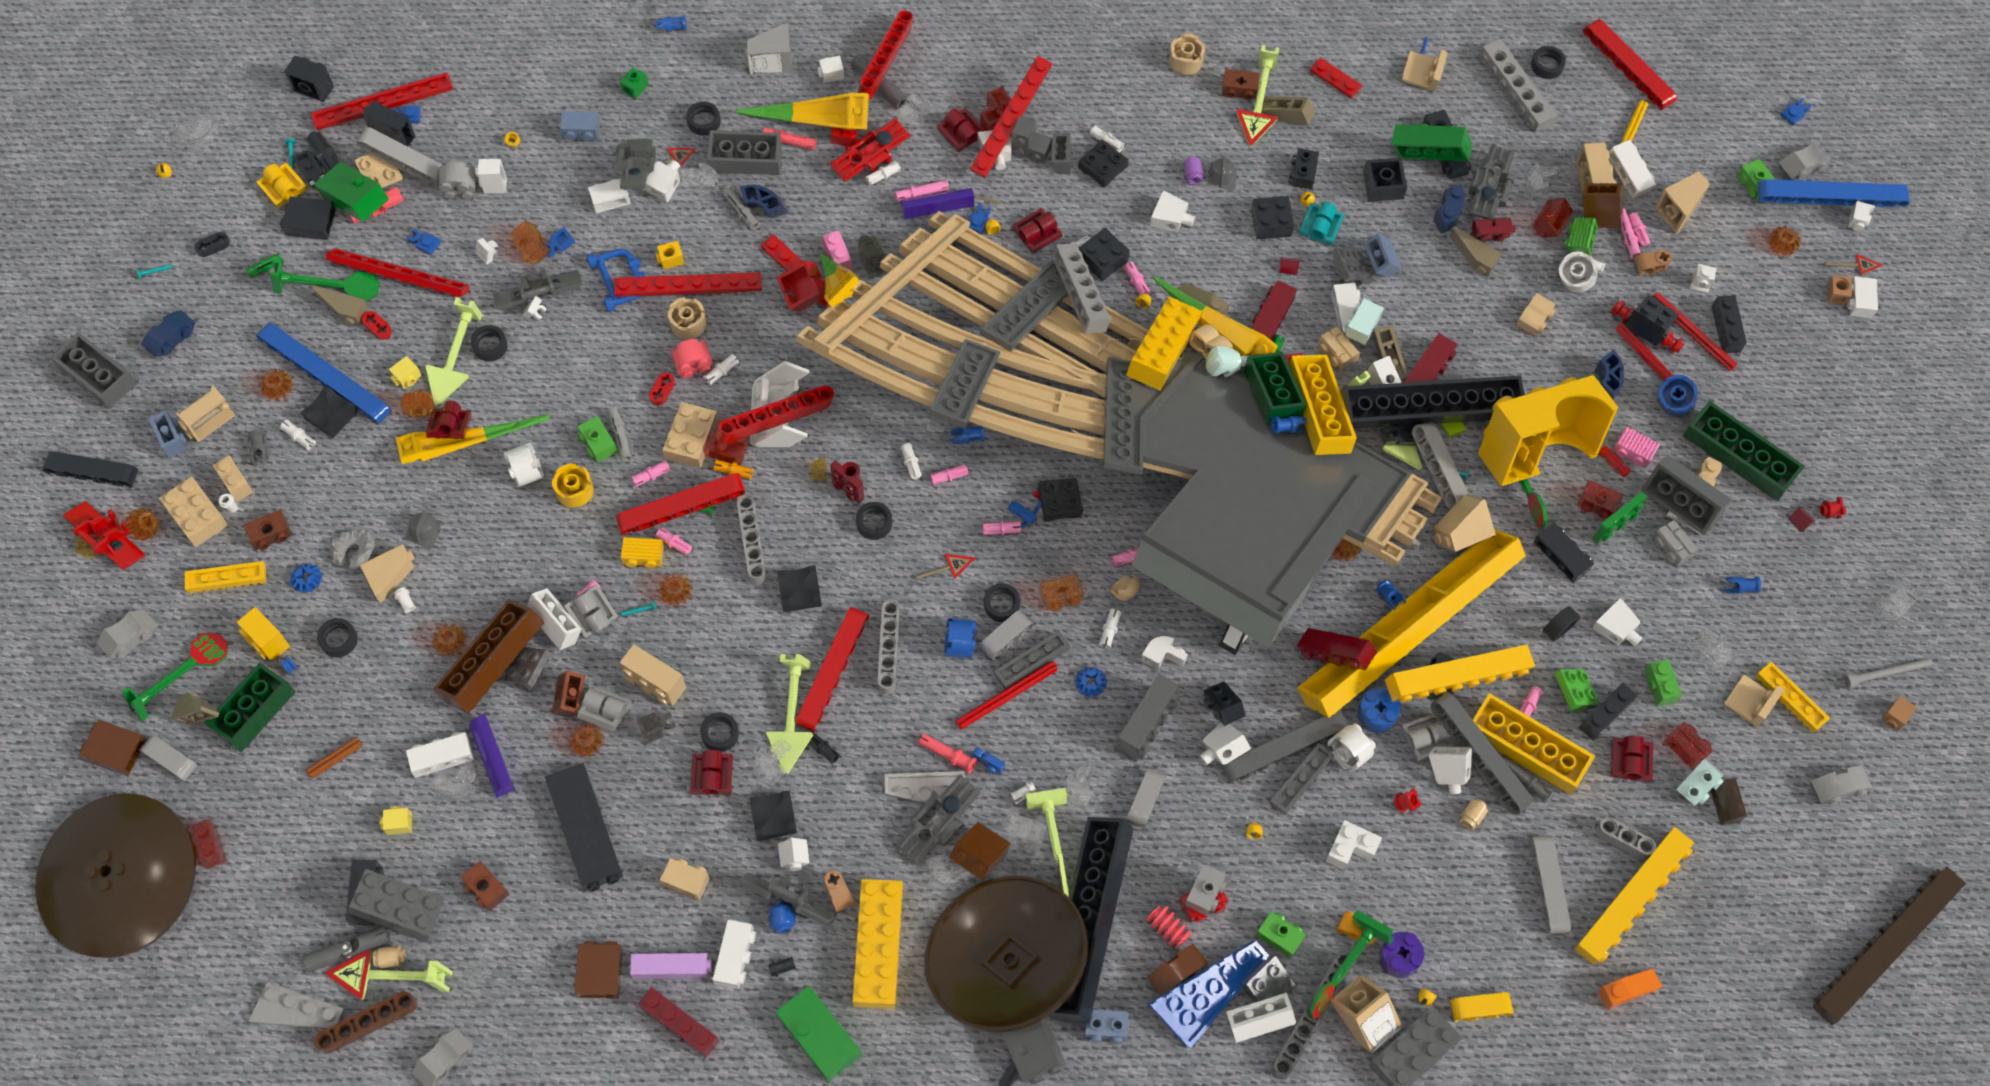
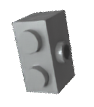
M1203 864L1185 906L1208 916L1210 910L1214 912L1219 902L1216 897L1218 893L1223 894L1227 882L1224 881L1226 874Z

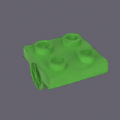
M1560 669L1555 672L1557 682L1571 713L1599 705L1597 694L1593 690L1589 676L1584 669Z

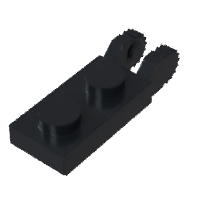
M1395 425L1380 429L1382 435H1394V437L1384 439V445H1417L1412 435V429L1415 425Z

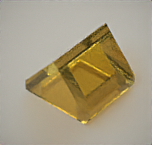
M824 457L811 463L810 480H827V462Z
M76 536L75 553L93 559L96 554L93 552V548L80 536Z

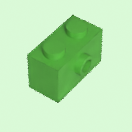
M1760 159L1742 166L1737 175L1739 182L1745 185L1749 195L1755 198L1757 202H1759L1757 183L1766 179L1776 180Z
M598 416L578 426L580 433L577 435L581 443L587 444L588 448L586 450L590 458H595L597 463L618 452L614 441Z
M1669 659L1653 662L1648 665L1644 672L1657 707L1676 703L1682 694Z
M1271 911L1258 930L1256 937L1291 959L1306 934L1303 933V929L1299 926L1288 923L1281 914Z

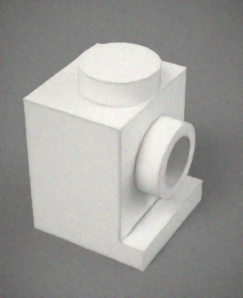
M1857 201L1851 209L1848 227L1853 228L1855 231H1863L1865 225L1868 226L1872 216L1870 214L1875 206Z
M1698 264L1692 275L1690 289L1708 293L1715 280L1717 268Z

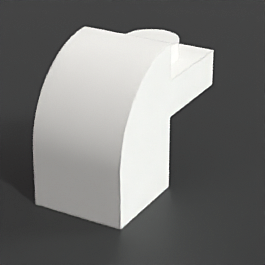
M1160 636L1153 639L1147 645L1142 654L1141 661L1156 670L1160 668L1165 658L1183 667L1188 654L1182 648L1173 646L1174 638Z

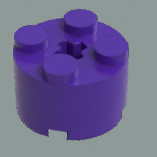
M1396 932L1390 935L1394 938L1390 945L1383 943L1379 952V962L1383 970L1393 977L1407 978L1413 975L1422 964L1424 948L1415 934Z

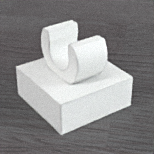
M483 238L477 240L475 253L486 264H489L493 261V255L497 252L494 248L498 245L493 240L487 243Z
M535 296L528 303L522 316L527 319L533 316L535 320H540L542 316L537 313V310L541 312L546 311L543 305H539L542 300Z

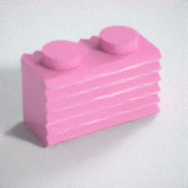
M835 231L824 235L823 245L827 257L837 264L853 270L852 259L840 232Z
M1626 427L1613 451L1619 457L1632 460L1636 466L1647 468L1660 444L1649 439V437L1639 434V432L1632 430V428Z

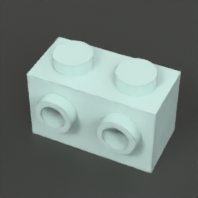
M1363 299L1361 304L1357 303L1353 311L1354 317H1349L1346 322L1345 328H1347L1345 336L1365 345L1379 322L1384 308L1367 299Z
M1704 759L1676 790L1695 806L1698 803L1702 805L1710 797L1707 793L1712 787L1716 790L1724 782L1721 779L1724 774Z

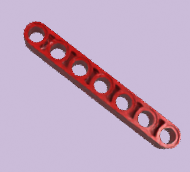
M902 10L898 13L860 80L858 93H868L869 100L874 97L911 31L913 14L911 12Z
M1597 19L1583 28V34L1587 35L1590 38L1589 40L1596 47L1598 46L1601 52L1607 58H1610L1613 61L1612 63L1619 70H1622L1624 75L1631 82L1633 81L1636 87L1642 93H1645L1654 105L1660 108V111L1676 102L1677 96L1675 92L1603 20Z
M827 385L820 386L724 419L718 425L716 439L722 444H728L825 410L831 405L834 390Z
M733 473L618 513L616 520L620 534L626 535L628 532L635 533L737 498L746 492L741 475Z
M853 607L849 608L797 716L796 725L813 732L816 731L815 727L823 717V710L825 706H828L832 698L831 693L834 688L836 689L841 679L839 676L842 671L844 672L849 662L847 659L849 655H852L857 645L855 642L857 638H860L865 628L863 627L865 621L868 622V613Z

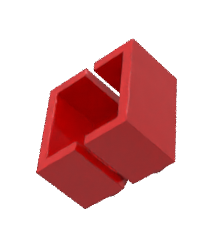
M804 261L776 277L782 292L789 293L784 295L789 310L800 312L825 299L826 286L824 281L819 280L822 276L817 264L814 262Z

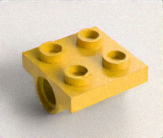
M287 163L280 167L276 164L267 166L263 171V178L256 181L260 189L277 208L288 203L290 196L297 197L308 190L305 183Z

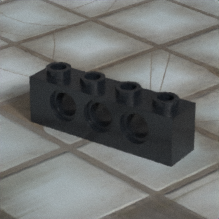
M1445 109L1425 114L1422 124L1429 126H1453ZM1440 160L1444 175L1447 174L1449 180L1469 175L1472 167L1470 160Z

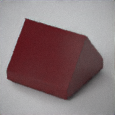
M1281 257L1279 273L1297 275L1299 259Z
M1802 507L1798 508L1788 518L1801 532L1815 522Z

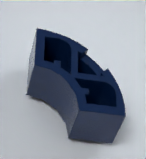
M754 184L740 187L744 202L750 208H763L772 218L789 212L785 203L773 191Z
M1461 184L1445 189L1441 200L1443 206L1436 211L1433 220L1441 234L1450 230L1460 217L1465 202V193Z
M181 310L172 312L163 317L164 321L156 328L153 326L148 331L141 345L155 357L169 355L178 343L191 336L196 322Z
M1614 350L1604 356L1595 369L1599 375L1600 384L1613 401L1624 382V365Z

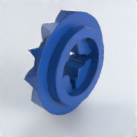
M302 563L301 566L295 567L293 573H290L292 587L303 593L316 589L322 580L321 571L312 563ZM304 571L308 575L306 580L307 583H305V581L302 579V577L304 576Z
M1086 666L1085 669L1080 670L1077 674L1075 684L1081 694L1095 697L1103 693L1107 685V679L1102 670L1097 669L1095 666L1089 668ZM1096 676L1095 684L1091 683L1087 685V678L1089 677L1090 679H1092Z

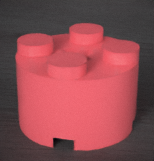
M697 339L686 340L677 344V349H671L676 372L682 375L683 379L692 377L693 373L698 371L702 374L711 371L713 361L705 340L702 339V342H698Z

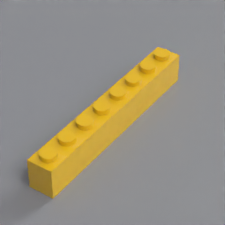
M1522 645L1393 673L1385 679L1392 702L1400 700L1401 703L1412 700L1413 697L1423 699L1431 693L1440 695L1447 692L1446 690L1451 689L1454 692L1463 689V686L1467 685L1468 688L1480 685L1481 682H1485V684L1493 683L1499 678L1504 681L1512 678L1513 675L1522 677L1528 675L1529 670L1534 668L1535 664L1528 645Z
M1674 827L1574 949L1593 965L1598 961L1603 963L1609 956L1607 950L1618 945L1621 941L1619 935L1630 930L1634 925L1631 922L1634 917L1639 918L1646 910L1643 907L1645 903L1648 902L1650 904L1658 894L1655 891L1658 887L1663 889L1668 883L1669 879L1667 876L1670 872L1674 875L1681 867L1679 861L1682 858L1686 860L1693 852L1690 848L1695 842Z

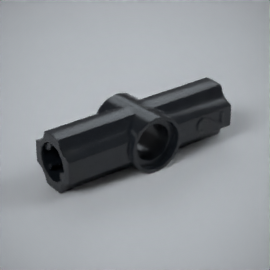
M313 131L309 133L306 139L313 149L314 155L319 160L321 166H324L326 172H329L339 163L335 151L330 144L328 145L320 132Z

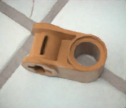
M1667 250L1638 254L1635 256L1634 261L1639 275L1642 276V274L1647 273L1650 275L1666 271L1669 266L1668 264L1672 261V254Z
M835 870L829 871L825 875L824 881L836 913L855 905L853 896L840 872ZM831 878H834L835 880H837V884H836V885H834L833 883H831V880H830Z

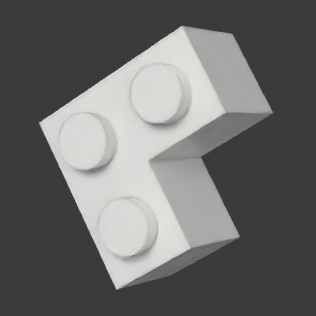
M1344 820L1325 862L1345 870L1352 853L1371 862L1382 837Z

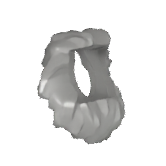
M360 529L357 531L341 532L340 536L336 540H332L331 543L333 562L343 567L347 566L349 563L346 561V551L350 546L355 545L359 547V551L349 559V566L353 570L359 569L361 564L368 561L375 548L373 535Z

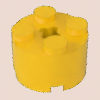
M570 463L557 469L552 479V486L561 504L567 508H576L585 505L592 499L594 487L586 468Z

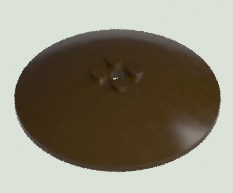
M114 794L96 799L82 806L71 814L51 836L38 865L35 884L36 901L46 928L58 942L68 949L95 958L126 956L149 946L164 935L176 922L191 895L196 875V853L190 832L182 819L171 808L158 800L144 795ZM110 866V874L107 877H104V869Z
M1003 876L984 881L966 890L953 900L942 912L930 933L924 961L925 974L930 991L940 1007L950 1017L975 1030L1009 1032L1029 1027L1056 1011L1069 998L1079 983L1088 954L1086 927L1080 912L1072 900L1063 891L1046 881L1027 876ZM1008 957H1015V961L1012 964L1005 963Z

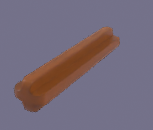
M354 737L308 767L306 771L311 778H315L363 745L359 738Z

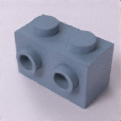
M562 111L560 131L563 139L598 140L600 128L598 112Z
M1377 234L1364 243L1375 273L1384 277H1390L1402 269L1390 238Z
M167 410L148 418L162 449L169 458L187 450L184 445L187 440L182 432L179 433L177 429L180 425L175 417L171 418Z
M1093 1009L1090 1024L1085 1023V1038L1089 1039V1042L1092 1043L1110 1040L1112 1044H1122L1128 1038L1129 1012Z

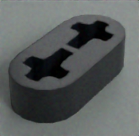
M217 232L196 242L194 248L199 256L207 257L227 248L230 245V239L226 233Z

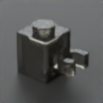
M655 712L636 719L646 744L665 737L662 730L676 728L674 722L666 723L668 719L672 718L670 712L665 713L660 719L657 718Z

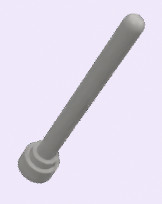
M1924 659L1859 675L1850 672L1843 674L1842 680L1843 682L1847 681L1849 684L1845 685L1846 689L1856 688L1860 682L1929 667L1932 665V661Z

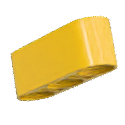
M1508 992L1459 997L1450 1000L1454 1022L1463 1019L1465 1021L1479 1020L1478 1018L1481 1017L1486 1019L1499 1018V1015H1506L1508 1017L1514 1014Z

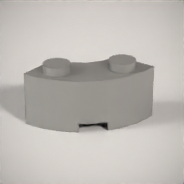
M1812 143L1802 150L1791 152L1779 164L1791 179L1802 180L1815 171H1823L1831 161L1818 145Z
M144 609L130 611L118 623L105 628L96 643L109 659L121 658L126 656L130 650L142 641L150 639L157 624Z
M1863 766L1846 768L1837 774L1832 772L1811 781L1820 802L1830 805L1838 804L1841 802V799L1847 797H1863L1868 794V790L1873 788Z
M457 1028L449 1033L445 1032L438 1038V1043L426 1055L423 1054L416 1060V1066L412 1074L424 1086H436L449 1075L448 1072L451 1067L456 1064L459 1065L465 1059L473 1045Z

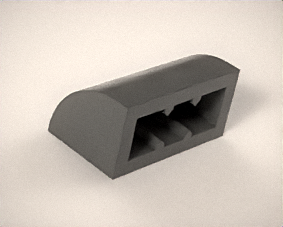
M1053 133L1051 165L1059 173L1071 174L1070 133Z

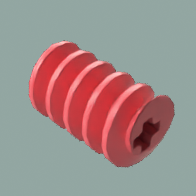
M1159 906L1148 916L1146 922L1153 921L1151 927L1153 929L1159 927L1157 933L1159 935L1165 933L1163 940L1171 939L1169 946L1176 945L1175 950H1177L1187 941L1192 931L1184 932L1186 925L1178 926L1180 918L1173 920L1172 918L1175 913L1167 914L1166 912L1169 907L1161 908Z

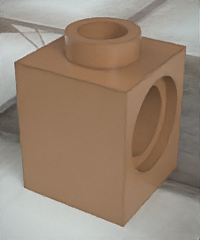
M1842 275L1831 277L1827 283L1828 303L1847 304L1852 297L1851 277H1844Z
M1899 696L1881 719L1885 721L1889 728L1899 731L1907 723L1917 707Z

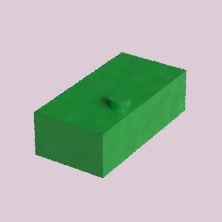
M1427 124L1395 125L1391 145L1398 157L1402 159L1469 161L1472 140L1465 127L1429 126Z
M339 162L313 184L324 200L333 201L335 207L361 222H364L389 200L379 183L342 162Z
M810 986L806 987L776 1011L778 1019L827 1082H830L862 1056L860 1049Z

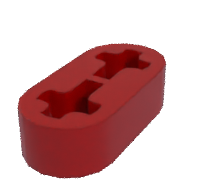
M367 311L362 315L364 326L378 339L386 340L391 336L392 330L390 325L376 312ZM367 319H374L375 324H373L371 321H368ZM381 327L386 332H380L378 328Z
M662 373L657 378L649 393L652 404L659 406L666 402L675 385L674 376L671 373ZM667 378H668L669 381H670V383L667 382V383L665 384V386L663 387V385H664V384H663V380L666 381ZM661 391L662 398L658 397L657 399H655L654 395H659Z

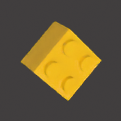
M256 607L236 622L241 628L238 630L251 647L253 646L257 650L256 652L263 659L268 658L272 662L290 647L282 634Z

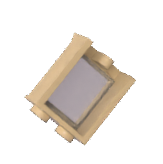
M213 385L210 392L188 406L180 414L176 413L180 419L178 424L183 428L185 434L190 439L195 438L197 442H200L230 420L235 414L229 408L230 406L225 401L226 399Z

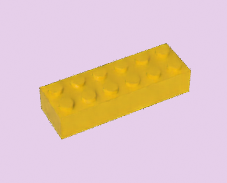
M1168 297L1133 356L1126 376L1161 391L1186 347L1192 332L1195 331L1202 311L1177 299Z
M1292 356L1289 367L1307 404L1304 417L1307 419L1305 427L1314 454H1351L1357 438L1328 356Z
M1490 693L1473 719L1496 751L1505 754L1511 760L1570 795L1578 787L1595 757L1592 753Z
M861 879L853 1007L896 1008L903 881Z

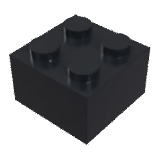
M294 55L284 71L294 92L321 102H325L334 88L326 66L322 63L312 62L305 57L301 58Z
M1402 158L1366 160L1363 176L1368 201L1404 199L1407 183Z
M1289 196L1254 198L1251 213L1256 240L1292 237L1294 222Z
M1106 228L1079 247L1083 259L1088 265V269L1101 281H1104L1129 261L1130 250Z

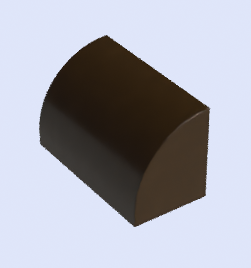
M1736 778L1723 780L1724 782L1716 790L1713 787L1710 790L1720 825L1740 823L1747 814Z

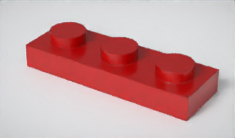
M1321 57L1310 68L1311 73L1351 99L1362 88V84Z

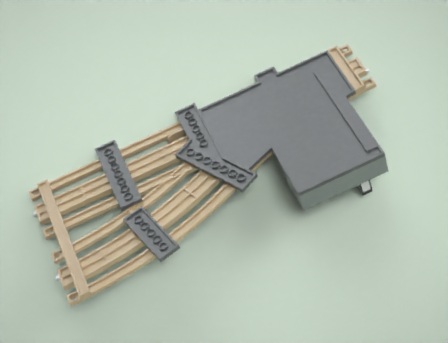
M938 211L929 219L928 223L936 231L931 234L919 228L914 233H909L908 238L900 245L899 253L906 258L902 260L890 253L880 263V268L887 271L888 274L874 286L860 280L852 294L854 298L858 299L853 305L845 300L839 305H835L834 308L828 304L827 309L818 317L817 322L818 326L825 329L820 333L807 326L797 335L796 341L876 384L931 407L928 415L964 429L969 421L994 431L1048 447L1103 459V468L1138 475L1142 474L1143 468L1190 479L1143 535L1132 567L1228 623L1218 646L1233 655L1238 653L1249 637L1268 648L1302 603L1313 579L1343 539L1396 567L1406 550L1390 542V538L1392 537L1409 548L1418 549L1420 542L1415 538L1423 529L1428 518L1414 511L1412 507L1416 503L1418 506L1434 513L1443 498L1426 488L1428 482L1358 442H1355L1351 454L1315 455L1305 424H1299L1303 428L1301 433H1273L1271 425H1267L1248 380L1236 373L1226 378L1223 373L1218 376H1212L1206 369V358L1202 352L1195 350L1189 341L1161 391L1126 376L1131 360L1148 333V329L1105 306L1111 316V323L1108 325V328L1129 339L1128 345H1124L1105 333H1085L1079 318L1057 306L1060 302H1064L1073 307V304L1053 259L1043 269H1040L970 229V222L957 214L949 217ZM956 240L1028 281V283L1023 287L950 244ZM926 268L997 309L998 312L995 314L921 270ZM906 284H909L980 325L979 334L987 339L936 319L893 298V296ZM878 310L915 330L960 350L956 355L899 330L872 315ZM1032 330L1106 372V374L1097 373L1033 336L1030 332ZM845 340L894 366L938 384L941 388L940 390L900 374L840 343ZM996 363L1035 376L1091 390L1104 397L1105 400L1036 383L996 370L994 367ZM980 400L1039 420L1104 435V439L1086 436L1075 430L1067 432L983 407L978 405L977 402Z

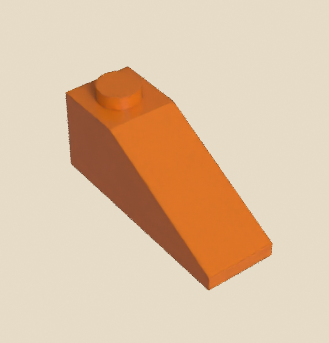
M1652 968L1607 984L1598 993L1608 1011L1659 990L1663 986Z

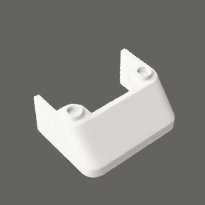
M784 361L757 378L752 386L751 410L796 395L799 390L798 380L808 375L809 370ZM788 423L751 435L750 443L756 447H791L805 439L807 433L788 427Z

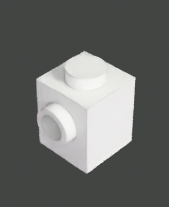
M840 56L819 60L820 67H817L818 76L823 78L824 83L844 79V69Z
M789 838L778 844L780 866L782 868L798 871L802 869V866L809 864L807 840Z

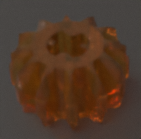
M1786 225L1783 227L1778 226L1770 234L1768 244L1772 245L1771 250H1777L1776 255L1782 252L1783 257L1787 253L1791 256L1800 247L1801 237L1798 236L1799 232L1793 231V227L1788 229Z
M274 368L271 373L267 371V376H261L262 381L259 382L261 391L268 399L272 400L275 398L279 401L280 396L286 398L285 393H291L290 388L293 387V382L291 381V376L285 373L284 370L278 371Z
M410 391L409 393H404L401 407L404 415H409L410 418H425V415H431L434 401L431 394L426 393V391Z
M143 507L130 512V516L125 519L128 522L125 527L130 529L129 534H134V540L141 539L146 541L149 538L155 537L156 533L160 530L157 525L161 521L156 520L157 514L152 515L151 509L145 510Z
M1343 539L1332 553V556L1339 555V561L1342 557H1345L1346 562H1348L1350 558L1355 559L1357 554H1360L1361 548Z
M672 573V578L665 576L666 582H660L661 588L659 589L662 601H667L669 606L673 602H675L676 606H679V601L686 604V598H691L690 591H692L689 579L684 578L682 574L676 577Z
M447 623L444 624V628L437 626L439 632L433 633L435 639L432 640L435 650L438 653L441 652L444 656L448 652L451 656H454V650L461 653L459 646L466 645L464 641L466 635L463 633L462 627H457L455 623H452L450 627Z
M582 723L581 729L575 727L576 733H570L572 740L569 744L573 747L574 753L579 752L580 756L583 757L587 752L588 756L591 757V751L594 750L595 753H599L597 747H603L604 744L601 740L604 739V736L600 733L599 727L594 728V725L591 723L586 727ZM589 737V738H588L589 741H588V742H584V741H585L584 738Z

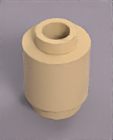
M1479 799L1471 800L1460 815L1461 825L1469 830L1477 828L1488 813L1487 805Z
M401 946L381 947L373 952L374 966L380 967V969L401 967L402 962L406 961V952Z

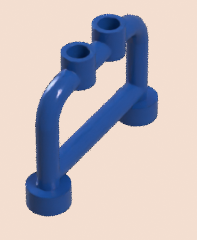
M615 249L596 256L594 253L586 255L590 268L599 267L610 296L603 298L608 312L614 311V306L642 297H615L614 285L604 263L605 260L624 256L627 259L633 277H646L644 271L639 272L638 268L641 267L639 258H634L631 252L626 249Z

